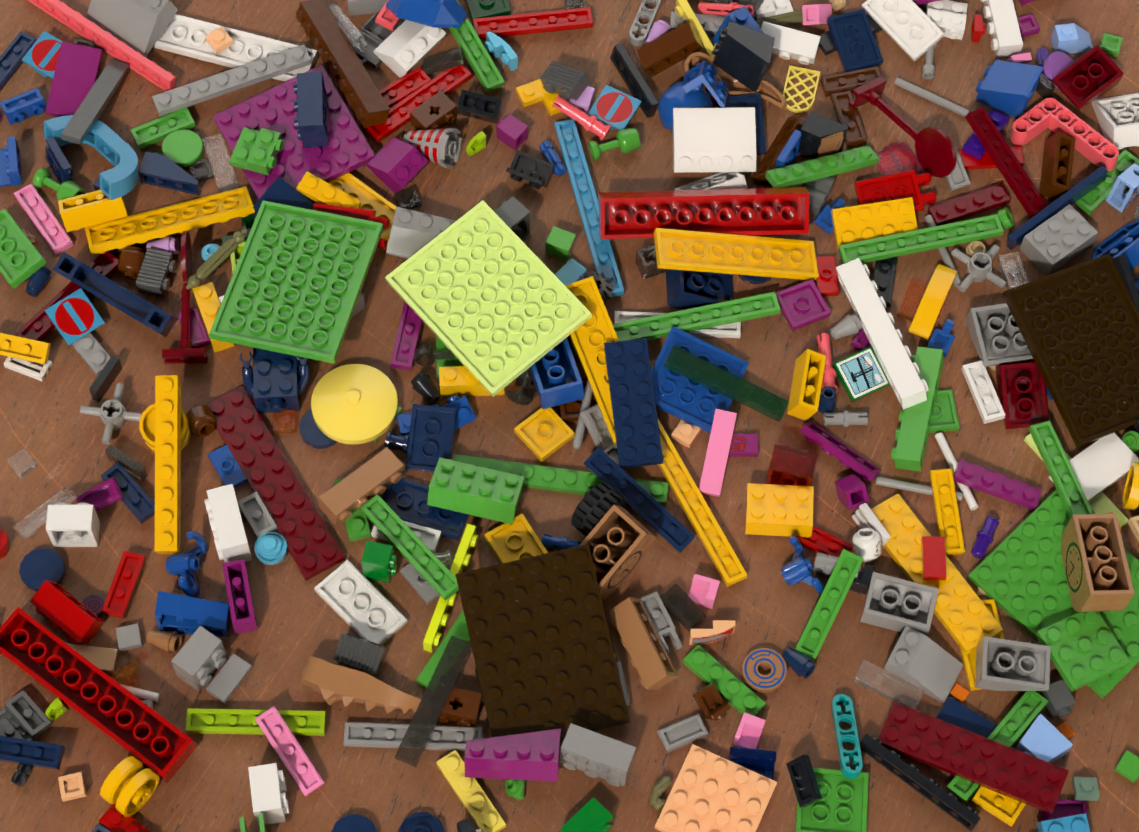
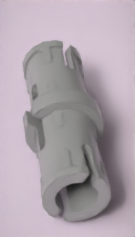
M848 410L834 413L824 412L823 420L825 421L823 424L824 426L843 425V427H848V425L867 426L868 417L866 416H868V413L848 412Z

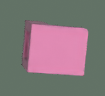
M832 4L802 5L803 25L827 24V18L832 17Z
M694 574L687 601L713 609L720 581Z
M744 712L733 744L750 751H755L766 720Z

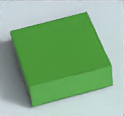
M1104 33L1100 48L1107 55L1118 57L1123 38Z
M1126 750L1114 771L1135 783L1139 777V757Z

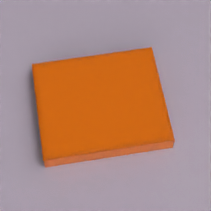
M957 683L949 694L963 703L970 692Z
M1066 721L1056 727L1067 739L1075 735Z

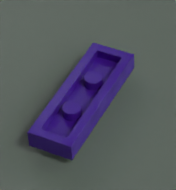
M993 109L988 114L1001 133L1008 125L1010 117ZM974 132L964 144L962 151L980 160L986 153V149Z

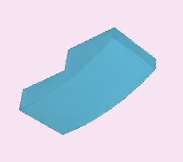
M487 32L485 47L488 53H492L495 59L501 57L503 64L507 65L510 71L518 69V56L502 38L492 32Z

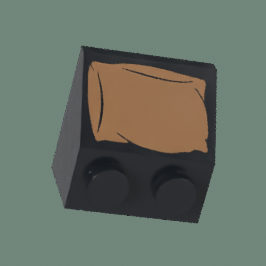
M810 111L800 131L802 132L799 153L805 157L816 159L842 152L848 126Z

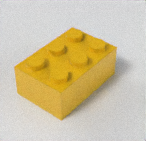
M748 483L745 534L811 537L813 529L814 486Z

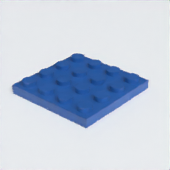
M672 326L651 370L656 408L711 433L715 409L728 411L749 363Z

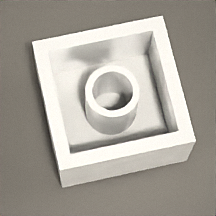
M59 502L55 505H48L46 531L53 547H98L100 521L94 506L89 503L81 502L77 505H68Z
M277 763L248 767L253 813L257 825L259 826L258 814H263L265 825L286 822L285 814L289 813V806L285 792L282 793L287 791L283 770H278Z

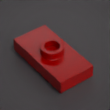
M816 257L819 277L816 278V286L821 296H838L839 286L835 257Z

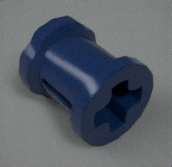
M388 431L385 448L403 450V453H407L409 434L399 435Z

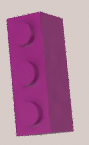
M240 559L222 563L235 635L258 630L245 560Z

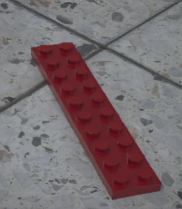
M241 386L205 404L212 410L217 419L216 430L247 478L249 486L254 493H258L277 526V533L286 540L288 552L304 579L307 581L345 561L343 553L243 387Z

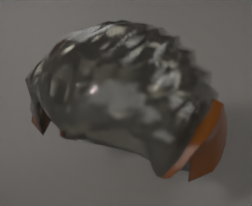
M525 371L504 388L505 394L511 401L520 405H528L533 401L535 385H531V376Z

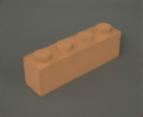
M386 447L319 497V508L335 525L341 521H347L354 511L358 508L361 509L360 507L377 494L379 496L383 494L386 487L390 484H396L402 479L404 472L403 463Z
M628 597L609 610L612 617L611 622L621 636V643L631 656L630 662L637 669L640 675L639 680L646 689L659 690L678 677L640 599Z

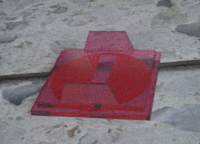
M906 141L900 144L895 142L884 147L881 152L876 153L879 157L876 166L883 176L915 170L916 176L926 173Z

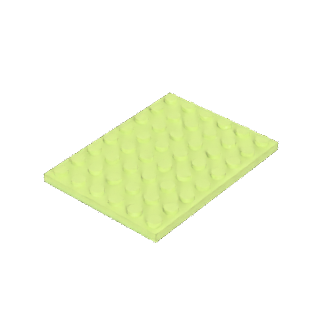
M483 200L385 277L390 286L493 397L592 317L591 312Z

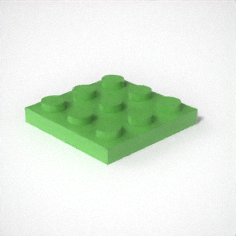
M1078 612L1036 633L1042 645L1051 646L1050 659L1071 692L1122 669L1130 663L1127 655L1099 612Z
M813 768L822 799L807 807H800L797 800L795 832H866L869 773L861 772L857 778L850 779L845 777L841 770Z

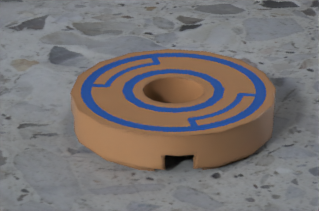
M757 648L751 651L745 657L742 665V677L745 683L750 688L752 687L761 693L772 692L778 689L784 682L787 674V666L783 657L775 650L769 648ZM760 666H767L770 669V673L762 675L759 673L758 668Z

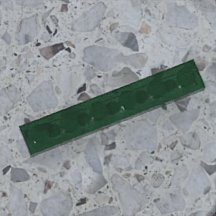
M674 345L664 363V367L778 422L782 419L789 402Z

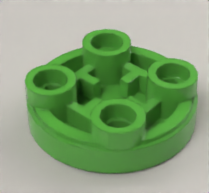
M176 130L167 135L162 143L163 155L181 168L192 166L203 159V142L200 136L191 130Z

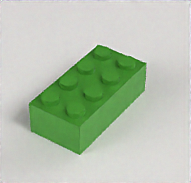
M439 457L429 485L427 505L513 524L522 497L525 477Z

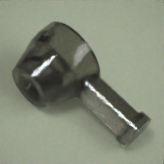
M427 342L421 343L414 353V362L424 367L431 366L434 360L454 359V354L450 350L434 352L433 346Z

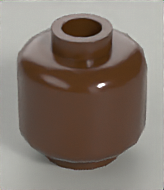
M128 246L125 250L120 251L118 270L124 273V277L135 279L136 275L140 273L142 262L146 255L142 252L141 248Z
M194 406L186 414L189 429L193 435L206 437L214 432L217 426V419L208 406Z

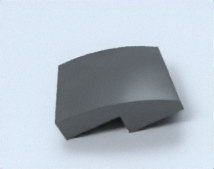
M24 690L4 703L5 708L0 710V736L35 741L52 724Z

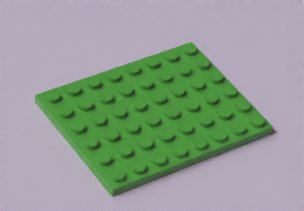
M263 200L210 330V339L335 364L384 229L383 223Z
M1057 489L968 575V579L974 585L980 587L990 599H995V603L1037 641H1039L1036 636L1037 631L1078 613L1074 610L1071 603L1061 555L1062 535L1070 521V517ZM1126 549L1125 553L1135 594L1123 611H1100L1099 614L1127 655L1130 663L1122 669L1087 684L1102 699L1139 663V560Z

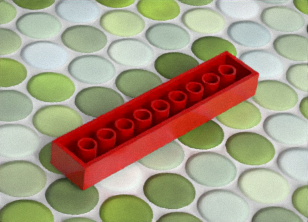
M806 187L599 192V235L601 239L654 238L656 228L735 235L808 234L809 192Z
M19 607L0 627V655L56 698L58 697L65 705L131 756L139 759L144 766L154 771L166 783L171 780L197 748L195 742Z

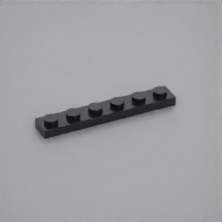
M868 734L862 738L860 750L972 832L981 819L973 808L962 805L954 794L946 793L939 788V784L935 780L927 779L920 774V770L916 766L908 765L901 760V756L897 752L889 751L882 746V742L878 738L870 737Z

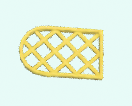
M789 65L784 91L782 92L784 98L785 93L789 97L785 99L786 102L791 100L794 103L791 107L786 103V108L789 111L803 113L812 107L815 101L820 71ZM790 70H791V72L794 74V75L791 76V77H789ZM804 73L808 78L802 80L799 75ZM817 76V81L815 83V81L812 78ZM796 77L799 82L794 85L791 80ZM810 80L813 85L807 87L805 82ZM789 82L791 87L786 89L787 83ZM802 84L805 89L799 92L796 87ZM815 87L814 94H813V93L810 91V89H812V88ZM791 89L796 91V94L793 96L788 92ZM808 92L810 97L805 99L802 94ZM800 96L802 101L797 103L793 98ZM805 103L807 107L801 109L799 105Z

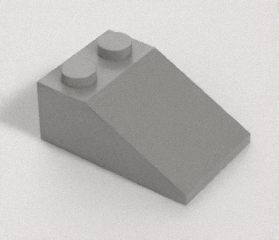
M905 626L883 672L944 703L963 664L926 635Z
M984 636L976 647L975 688L993 691H1048L1051 646Z

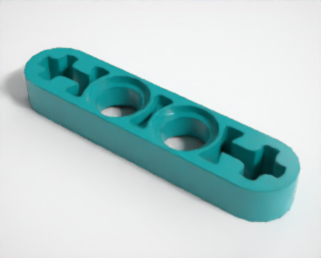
M838 694L832 700L831 713L840 769L845 777L854 779L860 775L863 762L853 702L849 696ZM838 703H842L845 706L844 714L842 715L841 706ZM843 721L848 722L851 725V729L843 730L839 727V723ZM844 742H851L855 748L850 751L845 750L842 744ZM849 758H852V765L855 767V770H851L848 766Z

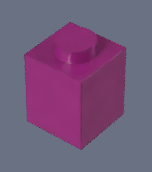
M511 114L505 119L502 118L496 125L497 139L515 151L528 139V126Z
M855 474L835 481L838 500L847 509L852 510L861 504L869 503L866 485Z

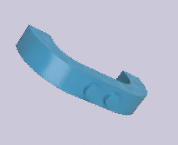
M73 115L55 117L44 121V138L54 137L59 147L72 143L61 140V133ZM97 120L82 143L94 147L114 166V168L100 173V190L112 201L126 195L136 186L138 181V158L136 152L128 143L106 124Z

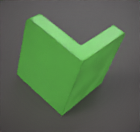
M553 226L545 242V253L568 261L570 249L576 239V235Z

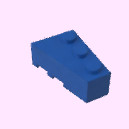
M158 591L154 617L160 631H177L178 634L193 635L201 626L216 637H228L231 613L229 604L223 601H210Z

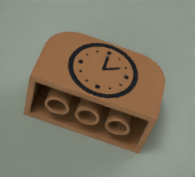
M615 504L579 545L589 544L602 602L616 591L648 553L656 539L629 512Z
M1117 514L1073 515L1062 535L1061 555L1074 610L1076 612L1123 611L1135 593Z

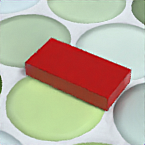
M922 536L923 580H946L944 537Z

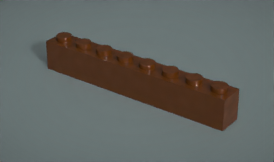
M323 0L301 1L296 12L297 20L303 26L306 35L311 39L314 48L320 54L323 63L328 67L331 76L336 80L340 91L344 93L348 104L351 105L356 113L357 119L361 121L364 127L386 124L390 111L389 106Z

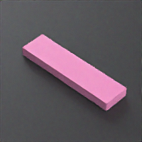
M32 183L14 192L15 198L55 256L74 246L72 240Z
M715 409L699 491L702 494L720 497L737 413Z
M275 706L255 718L305 797L325 784Z

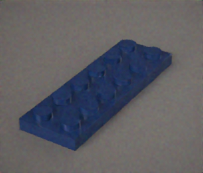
M647 338L604 343L619 466L621 468L663 464Z

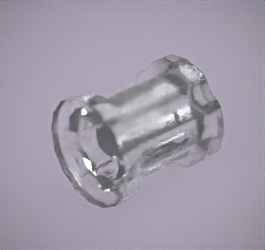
M446 549V552L434 554L445 567L451 569L452 558L450 549Z

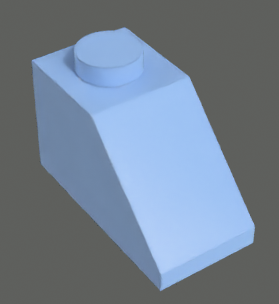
M1075 23L1054 26L1050 38L1053 52L1061 51L1065 54L1089 52L1093 49L1089 32Z

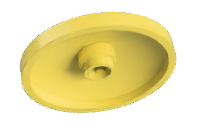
M347 364L331 370L319 380L312 394L311 409L316 425L326 436L344 444H363L377 439L391 427L397 415L398 399L393 383L383 372L364 364Z

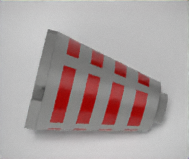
M456 128L412 130L403 137L404 142L414 146L428 161L446 169L455 167L452 164L453 162H458L462 147V138H459L457 133H461Z

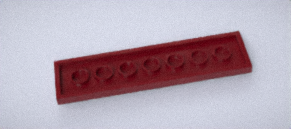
M895 701L878 738L882 742V746L952 775H957L962 779L979 784L982 787L1049 814L1054 812L1069 773L1067 769Z

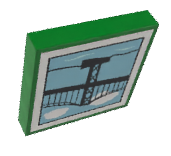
M871 347L833 364L851 402L890 385Z

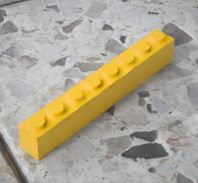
M178 375L155 376V552L158 555L181 554V379Z

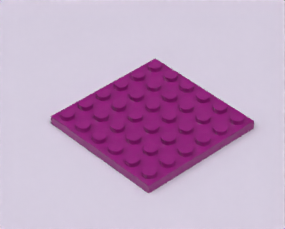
M322 65L305 73L322 72L327 91L329 146L304 148L302 140H298L294 124V117H297V112L294 109V99H297V94L294 93V82H297V77L213 115V119L232 153L244 127L257 131L264 128L281 133L284 146L282 151L278 152L276 166L274 169H271L269 176L241 168L258 200L278 176L295 189L306 172L328 183L366 165L375 156Z

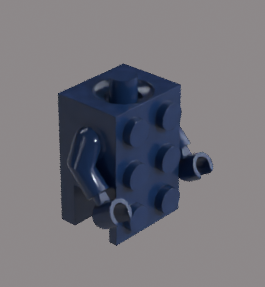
M254 347L253 355L249 352V361L242 359V353L239 355V360L244 364L242 367L243 383L249 395L253 396L258 413L300 411V394L305 391L310 380L309 364L306 362L308 358ZM252 359H253V367L250 366V362L252 361Z

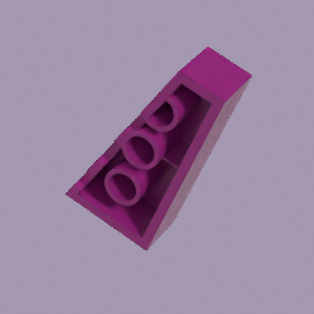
M561 728L466 741L465 777L558 782Z

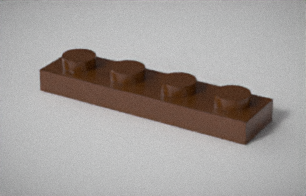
M802 115L787 118L756 168V172L751 176L756 183L768 181L765 178L766 172L775 169L777 158L794 130L801 131L806 121Z

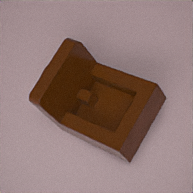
M713 683L692 695L706 719L720 720L727 715L726 711L731 708L728 703L723 701Z

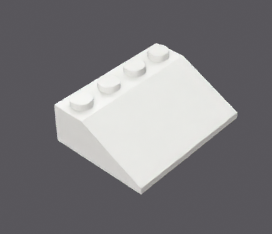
M1139 93L1094 100L1092 106L1104 138L1116 146L1118 150L1131 146L1139 147Z
M755 107L673 108L672 169L674 173L756 172Z

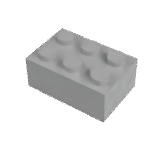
M1069 204L1025 235L1020 250L1048 276L1091 247L1098 232Z
M571 723L561 746L560 763H563V766L567 769L584 771L591 778L600 777L606 779V782L610 785L617 787L622 785L625 787L634 764L636 747Z

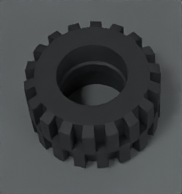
M601 482L594 486L580 501L572 515L571 525L587 537L614 504L625 509L627 498L607 482Z

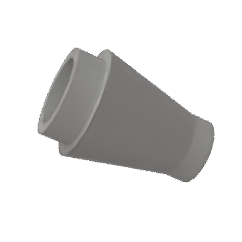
M848 314L829 331L836 341L839 338L859 333L862 325L856 314Z

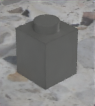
M1064 679L1050 684L1048 691L1040 692V695L1048 700L1046 709L1051 719L1057 716L1064 718L1072 713L1076 701Z

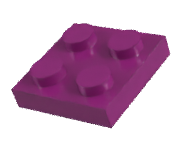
M813 279L775 293L780 309L792 331L828 318L831 315Z

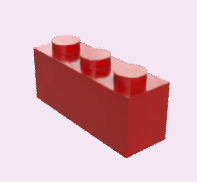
M45 580L30 601L36 607L35 611L44 617H49L52 620L51 624L57 629L67 632V637L76 644L89 643L104 622L56 581Z

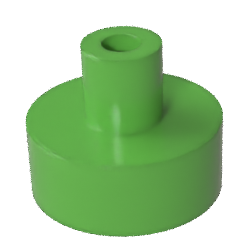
M1007 207L998 211L1001 225L1005 229L1015 226L1014 218Z

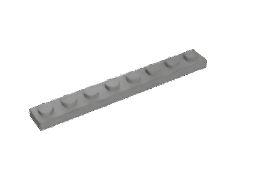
M303 44L154 95L152 100L160 117L311 65V58Z

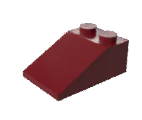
M1096 45L1053 78L1052 82L1079 110L1119 84L1124 73Z
M1036 363L995 366L999 399L1005 413V429L1026 428L1048 421L1045 382Z

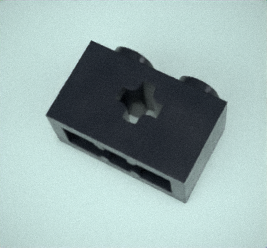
M462 89L457 111L459 115L497 124L502 99Z

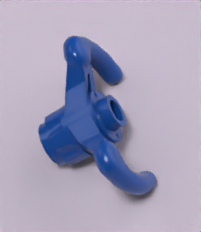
M188 531L186 534L187 538L196 540L198 546L186 553L168 556L166 559V570L173 576H180L178 583L186 595L197 597L200 593V586L196 580V572L200 568L199 559L208 551V544L199 532Z
M794 535L790 536L789 542L793 545L795 552L792 561L785 564L783 569L780 570L788 585H795L803 581L813 586L821 595L825 588L824 584L812 575L811 570L814 568L808 557L804 559L805 549L799 539Z

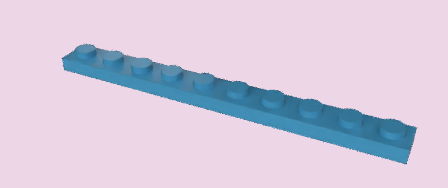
M571 119L555 122V132L596 274L599 275L603 272L604 278L609 277L611 279L610 284L613 285L612 297L624 295V288L610 240L601 239L599 235V203L575 121Z

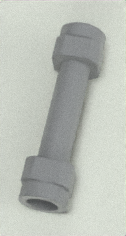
M937 43L926 51L925 65L922 68V77L924 79L934 78L935 66L933 65L934 48H936Z

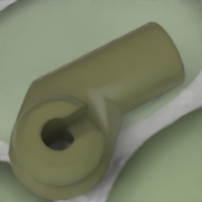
M663 776L652 787L648 802L657 811L661 810L665 804V801L660 798L662 793L672 785V780L668 776Z

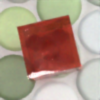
M775 444L765 484L810 486L818 454H814L809 450L793 449L784 444Z

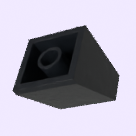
M729 21L726 29L722 28L720 32V42L715 43L712 54L715 55L713 64L751 91L756 92L770 64L775 38Z

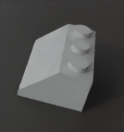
M396 207L386 254L409 259L456 221Z
M873 572L860 622L901 633L905 626H908L927 636L939 589Z

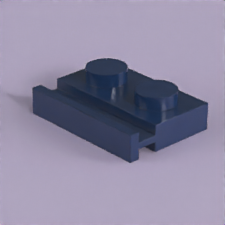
M54 137L46 139L48 145H46L45 158L60 184L67 180L71 181L73 172Z

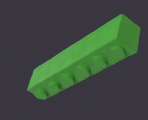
M917 347V352L912 355L911 362H916L920 371L918 376L927 383L929 389L926 392L927 400L900 411L899 422H901V427L896 429L895 434L897 446L892 448L891 460H894L895 468L922 471L944 364L943 349Z

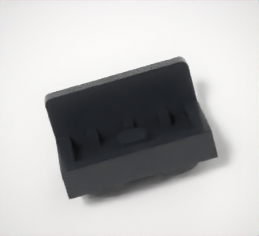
M517 150L510 168L507 167L506 172L511 174L510 178L519 182L522 179L529 181V186L540 190L541 186L547 188L555 165Z

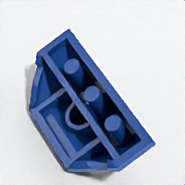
M388 0L386 3V8L396 17L433 28H460L467 18V13L456 0Z
M1139 220L1121 227L1093 249L1092 259L1109 253L1112 258L1125 254L1130 270L1139 265Z

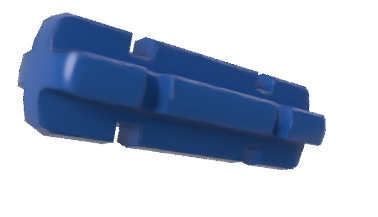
M543 141L540 144L542 153H544L549 163L555 165L554 173L557 176H563L567 172L566 167L562 164L555 149L552 150V144L549 141Z

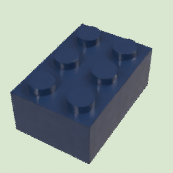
M322 72L297 73V82H294V93L297 94V99H294V109L297 112V117H294V124L298 140H302L304 148L329 146L327 91Z

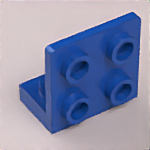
M704 60L685 72L682 88L686 93L691 90H698L704 83L720 107L726 106L729 89L727 84L723 80L720 81L717 77V71L712 64L709 65Z
M15 136L7 137V146H4V150H0V187L23 184L20 149Z

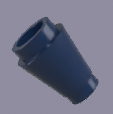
M43 266L29 277L25 292L33 297H37L51 279V271Z
M831 387L824 388L820 394L818 411L823 414L824 412L831 413L836 408L835 391Z
M788 647L782 654L783 659L798 677H809L816 667L812 658L791 647Z

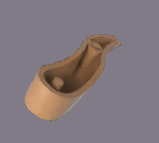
M703 52L692 53L683 60L682 72L684 76L685 72L706 60L709 65L712 64L720 81L723 80L727 84L728 94H760L761 98L772 102L783 110L787 107L783 95L772 84L763 79L757 91L754 92L713 64L714 60Z
M312 656L308 658L299 679L306 687L321 693L328 705L339 700H343L344 707L349 706L353 702L364 703L368 712L377 706L385 707L387 714L396 709H402L404 714L412 709L414 714L424 708L421 699L402 692L365 672L332 664Z

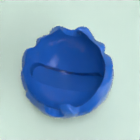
M683 81L668 88L661 96L658 104L660 121L665 129L671 130L672 135L673 108L714 107L711 101L712 97L704 86L696 91L691 90L686 93L682 88Z

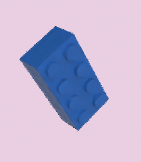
M565 338L529 368L542 409L584 399L583 383L567 338Z

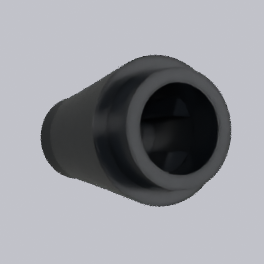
M421 372L411 380L412 388L431 404L441 397L429 374L426 375L424 372Z

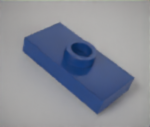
M227 445L207 454L224 486L233 484L235 489L247 482V478Z

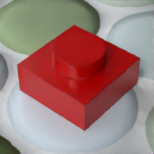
M974 14L971 24V42L979 43L981 35L985 34L986 23H982V15Z

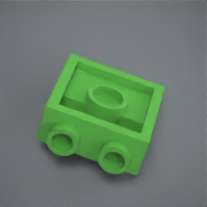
M244 127L230 157V165L269 176L271 169H274L276 166L278 152H281L284 146L281 133L264 128L257 131Z

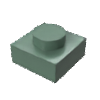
M1073 776L1072 787L1075 800H1099L1100 793L1096 777Z

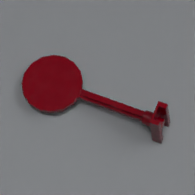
M882 76L853 89L852 93L856 98L849 101L848 105L853 109L868 102L873 106H877L915 140L916 156L926 172L939 178L948 176L953 172L956 167L957 158L950 138L936 127H927L918 132L881 99L887 82Z
M183 231L181 238V267L184 284L181 295V341H179V349H162V359H164L165 364L208 363L206 349L192 348V342L190 341L191 292L190 289H186L188 278L192 276V247L189 232Z

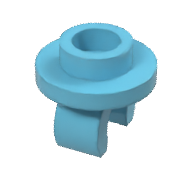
M214 243L205 245L201 250L203 260L206 261L220 246Z

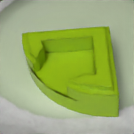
M483 131L479 132L468 143L466 153L469 156L486 148V135Z
M57 697L49 705L45 715L53 723L68 708Z

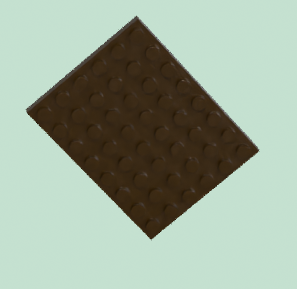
M1110 253L1002 293L1076 448L1136 424L1139 420V312Z
M589 544L455 574L492 737L561 728V739H563L571 723L591 731L630 723Z

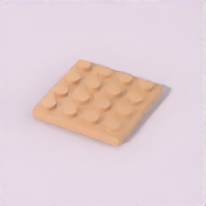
M692 744L654 829L661 832H756L777 782Z

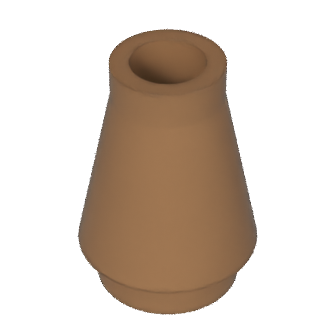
M150 630L147 634V643H151L168 653L178 652L182 645V635L178 634L177 631Z

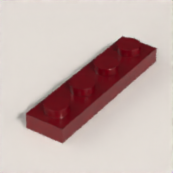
M1003 183L930 206L927 212L929 215H932L936 226H940L1009 204L1011 197Z

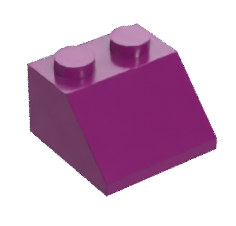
M393 137L366 166L396 194L420 171L428 160L414 146Z

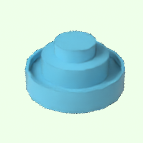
M275 532L264 533L256 540L254 546L256 557L260 562L267 565L278 564L286 557L288 551L284 537Z

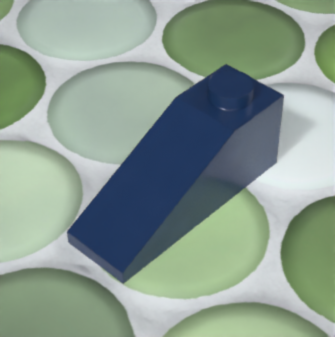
M145 152L138 170L141 183L200 196L199 181L168 157L158 152Z

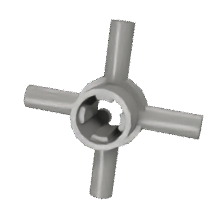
M994 244L987 253L978 252L972 258L957 248L952 251L951 255L967 265V277L958 286L961 292H965L973 281L983 282L986 278L1001 289L1006 286L1007 282L991 272L992 259L999 252V246Z
M121 383L116 384L113 399L105 401L101 408L84 405L80 407V414L100 416L102 422L106 425L101 441L105 445L110 444L113 430L121 429L125 425L126 420L139 422L142 413L126 411L124 405L120 403L125 387Z

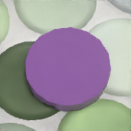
M1055 51L1048 55L1043 65L1047 79L1050 78L1052 80L1074 63L1073 59L1061 51Z

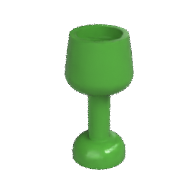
M636 128L619 130L616 134V140L600 145L596 141H588V146L593 161H596L600 158L602 152L619 147L622 153L627 154L640 148L641 143Z
M40 168L33 177L34 186L42 188L47 185L57 191L58 201L85 194V191L73 181L67 180L62 184L50 178V172L46 168Z

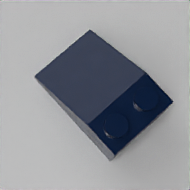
M666 269L668 306L686 310L734 300L732 274Z

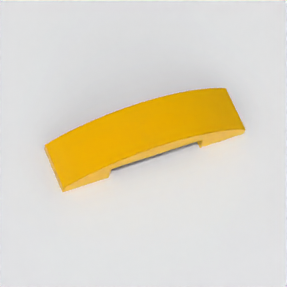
M941 264L937 265L908 332L929 339L958 271Z

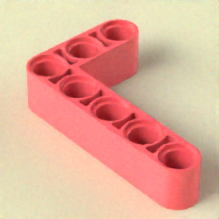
M1054 98L1044 99L1014 121L1012 125L1010 139L1014 145L1023 146L1049 128L1054 133L1060 132L1075 138L1074 149L1098 168L1104 166L1108 172L1116 168L1119 155L1118 148Z

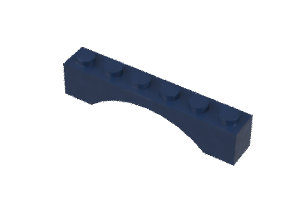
M65 252L62 253L52 269L165 338L177 320Z

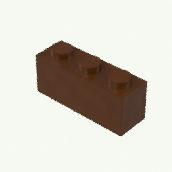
M688 21L680 24L672 31L662 34L654 41L644 44L643 47L637 49L644 70L653 77L684 60L690 54L704 48L697 30Z
M1057 132L1045 141L1040 195L1057 200L1070 190L1075 138Z

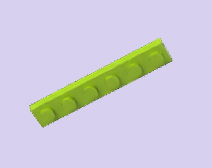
M187 708L185 730L186 733L265 735L255 718L267 710ZM278 710L293 735L325 736L326 711Z

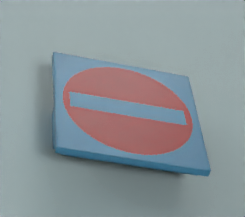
M44 31L23 57L22 61L32 66L34 71L46 78L48 76L53 79L63 41Z
M606 85L587 114L590 116L595 115L599 121L606 125H611L610 130H613V128L623 130L642 101Z
M81 288L45 310L68 346L105 323Z

